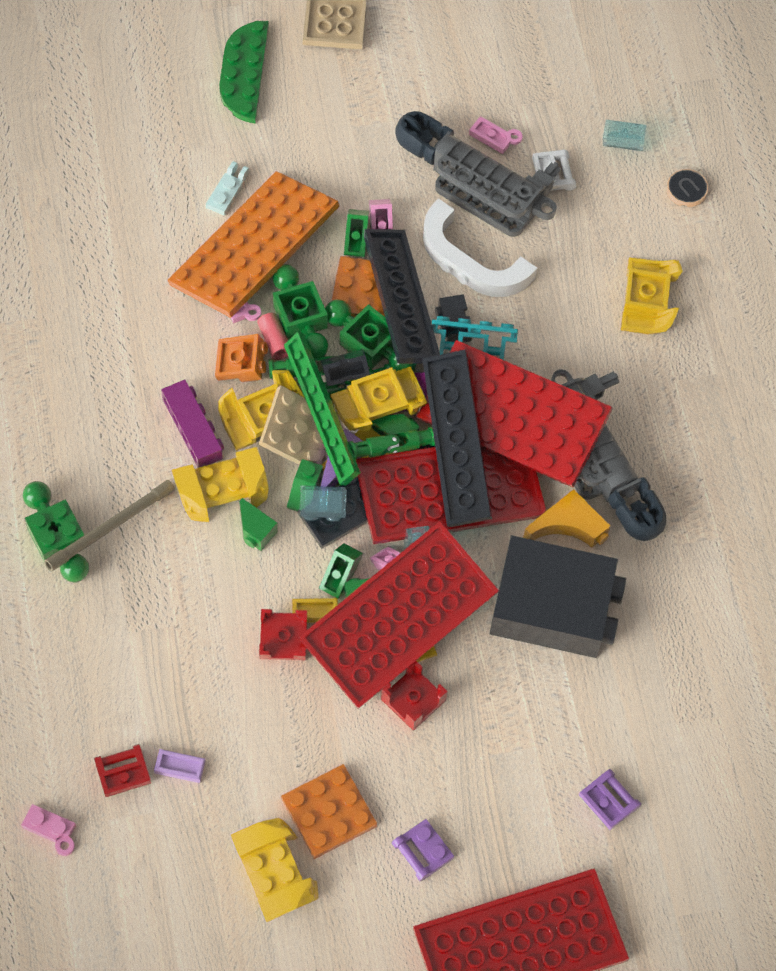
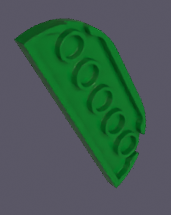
M254 21L235 30L226 42L219 83L221 101L233 113V116L254 124L256 123L269 21Z

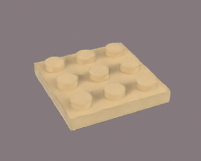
M307 0L303 45L362 50L367 0Z
M283 386L278 387L259 445L300 465L302 459L321 465L326 449L306 399Z

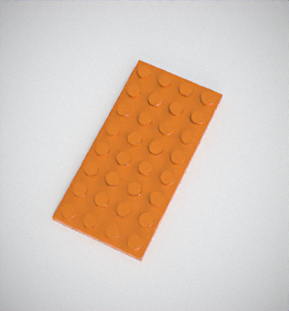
M276 171L168 279L169 285L232 318L340 207L339 202Z

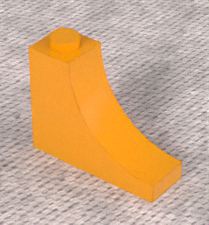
M573 489L527 526L523 538L536 540L547 535L562 534L575 537L593 548L596 544L601 545L608 539L610 525Z

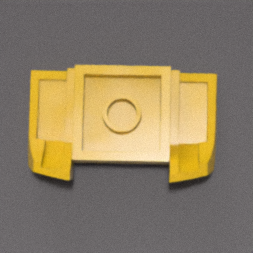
M629 257L625 303L621 321L622 331L654 334L666 332L672 326L679 308L668 309L670 282H676L683 272L679 260L655 261Z
M391 367L351 381V385L347 386V389L333 393L330 396L342 422L350 431L371 430V421L407 409L412 416L419 408L424 407L428 403L411 367L399 371L393 370Z
M272 371L274 385L238 400L233 388L229 389L219 399L218 411L224 429L236 451L256 443V438L262 436L278 387L283 386L304 397L290 371Z
M257 447L235 452L236 458L194 469L193 464L171 470L183 506L191 520L209 522L207 508L240 500L241 498L249 497L250 504L256 508L267 500L268 482Z
M280 818L265 820L231 834L266 922L272 921L319 898L317 881L311 877L303 880L287 841L295 840L298 836L287 822Z

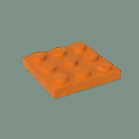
M340 256L332 300L340 299L347 302L353 317H356L368 304L385 317L370 260Z
M344 764L281 795L282 802L314 859L377 827L376 820Z

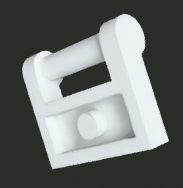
M567 150L533 153L532 159L535 172L538 170L544 172L551 162H556L555 160L561 163L564 179L560 180L558 173L554 178L551 191L561 189L570 191L577 187L576 181L572 177L568 161L570 157Z

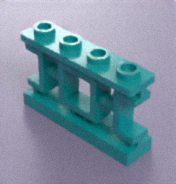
M437 316V320L432 319L434 334H441L440 355L444 353V350H451L455 342L445 341L446 330L438 329V326L468 329V332L459 331L458 341L462 342L463 337L484 339L483 352L499 356L502 360H504L506 342L517 343L518 329H514L513 324L501 323V327L492 326L493 322L480 321L478 325L471 324L469 319H458V322L449 321L450 317ZM481 331L511 334V337L502 336L501 347L488 346L489 335L481 334Z

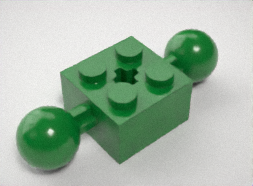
M284 264L272 277L275 287L280 290L273 293L274 310L288 340L297 332L303 333L313 357H323L328 352V341L322 334L316 332L328 329V314L314 282L310 281L298 285L300 276L297 269L291 265Z
M332 300L326 305L325 310L328 314V323L335 327L345 326L340 331L339 345L349 353L363 349L368 367L371 370L383 358H386L389 361L390 368L392 367L393 370L399 371L411 367L414 372L416 364L397 363L386 318L368 304L354 318L351 316L350 306L343 300Z
M33 481L25 486L22 494L23 501L29 508L36 509L38 512L24 519L27 530L44 561L59 550L66 548L83 537L84 533L66 499L50 506L51 490L47 484L41 481ZM76 554L68 562L60 566L61 575L69 582H80L89 573V563L84 556Z

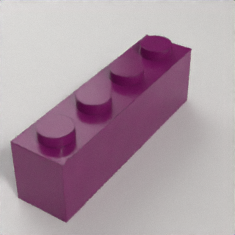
M184 379L161 389L162 400L197 467L211 465L222 460L224 445L220 438L216 439L214 435L215 428L211 420H206L204 416L206 412L202 403H197L194 387L192 385L189 386Z

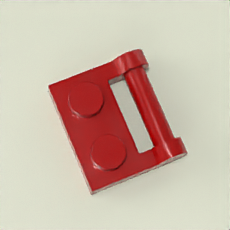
M140 744L132 746V749L113 755L94 758L105 798L151 784ZM135 757L137 760L136 762L107 771L104 769L106 766Z

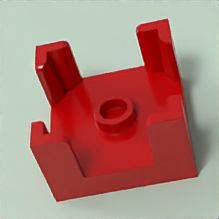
M261 609L260 659L306 661V647L298 637L307 631V610H296V613H273L272 609Z
M417 661L406 669V674L392 687L391 683H388L381 692V700L413 731L446 701L448 692L441 684L436 688L422 674L423 667Z

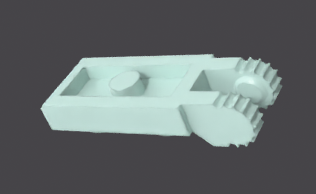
M233 161L228 167L227 173L223 175L206 202V208L225 216L242 189L249 173V168L244 166L238 178L233 175L238 168V163Z

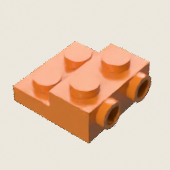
M259 334L219 339L215 371L216 379L221 381L238 378L241 382L262 380V373H266V363L263 358L268 353L267 343Z

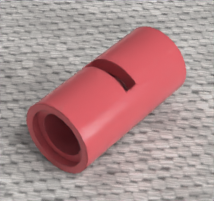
M267 313L262 315L257 323L268 345L272 359L281 360L288 357L284 347L288 339L277 314Z

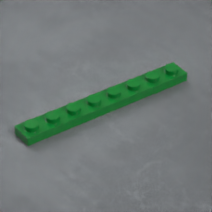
M297 332L284 344V347L339 484L346 486L361 472L305 335Z

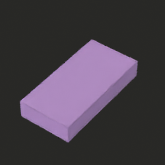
M159 749L154 774L200 783L206 760L205 758Z

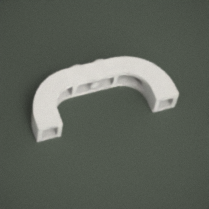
M439 198L429 208L425 217L423 231L425 249L431 259L443 271L455 276L461 284H466L483 295L507 297L523 291L535 280L537 267L521 256L511 267L505 270L494 271L483 267L448 242L444 237L443 232L454 221L455 210Z

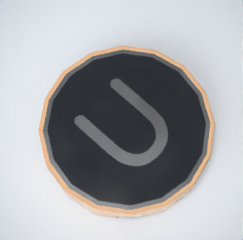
M682 169L674 172L667 183L669 198L680 206H697L705 200L708 192V183L704 176L691 169Z

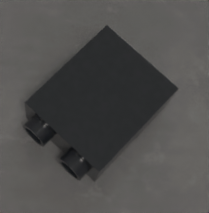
M511 535L489 634L597 658L601 643L613 645L617 631L618 618L607 616L610 602L621 604L627 578L615 575L618 559Z

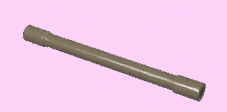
M169 480L164 481L138 501L74 543L44 560L46 568L52 572L62 566L70 558L156 501H160L174 492V485Z

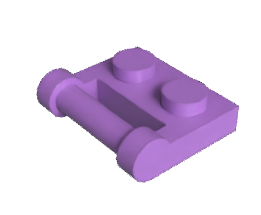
M608 769L579 793V796L609 830L613 829L642 805L614 777L615 773L611 769ZM608 783L627 806L623 808L603 784Z
M427 819L392 841L395 849L400 850L417 873L415 876L420 882L454 859L452 852ZM412 841L429 866L423 867L406 844L407 842Z

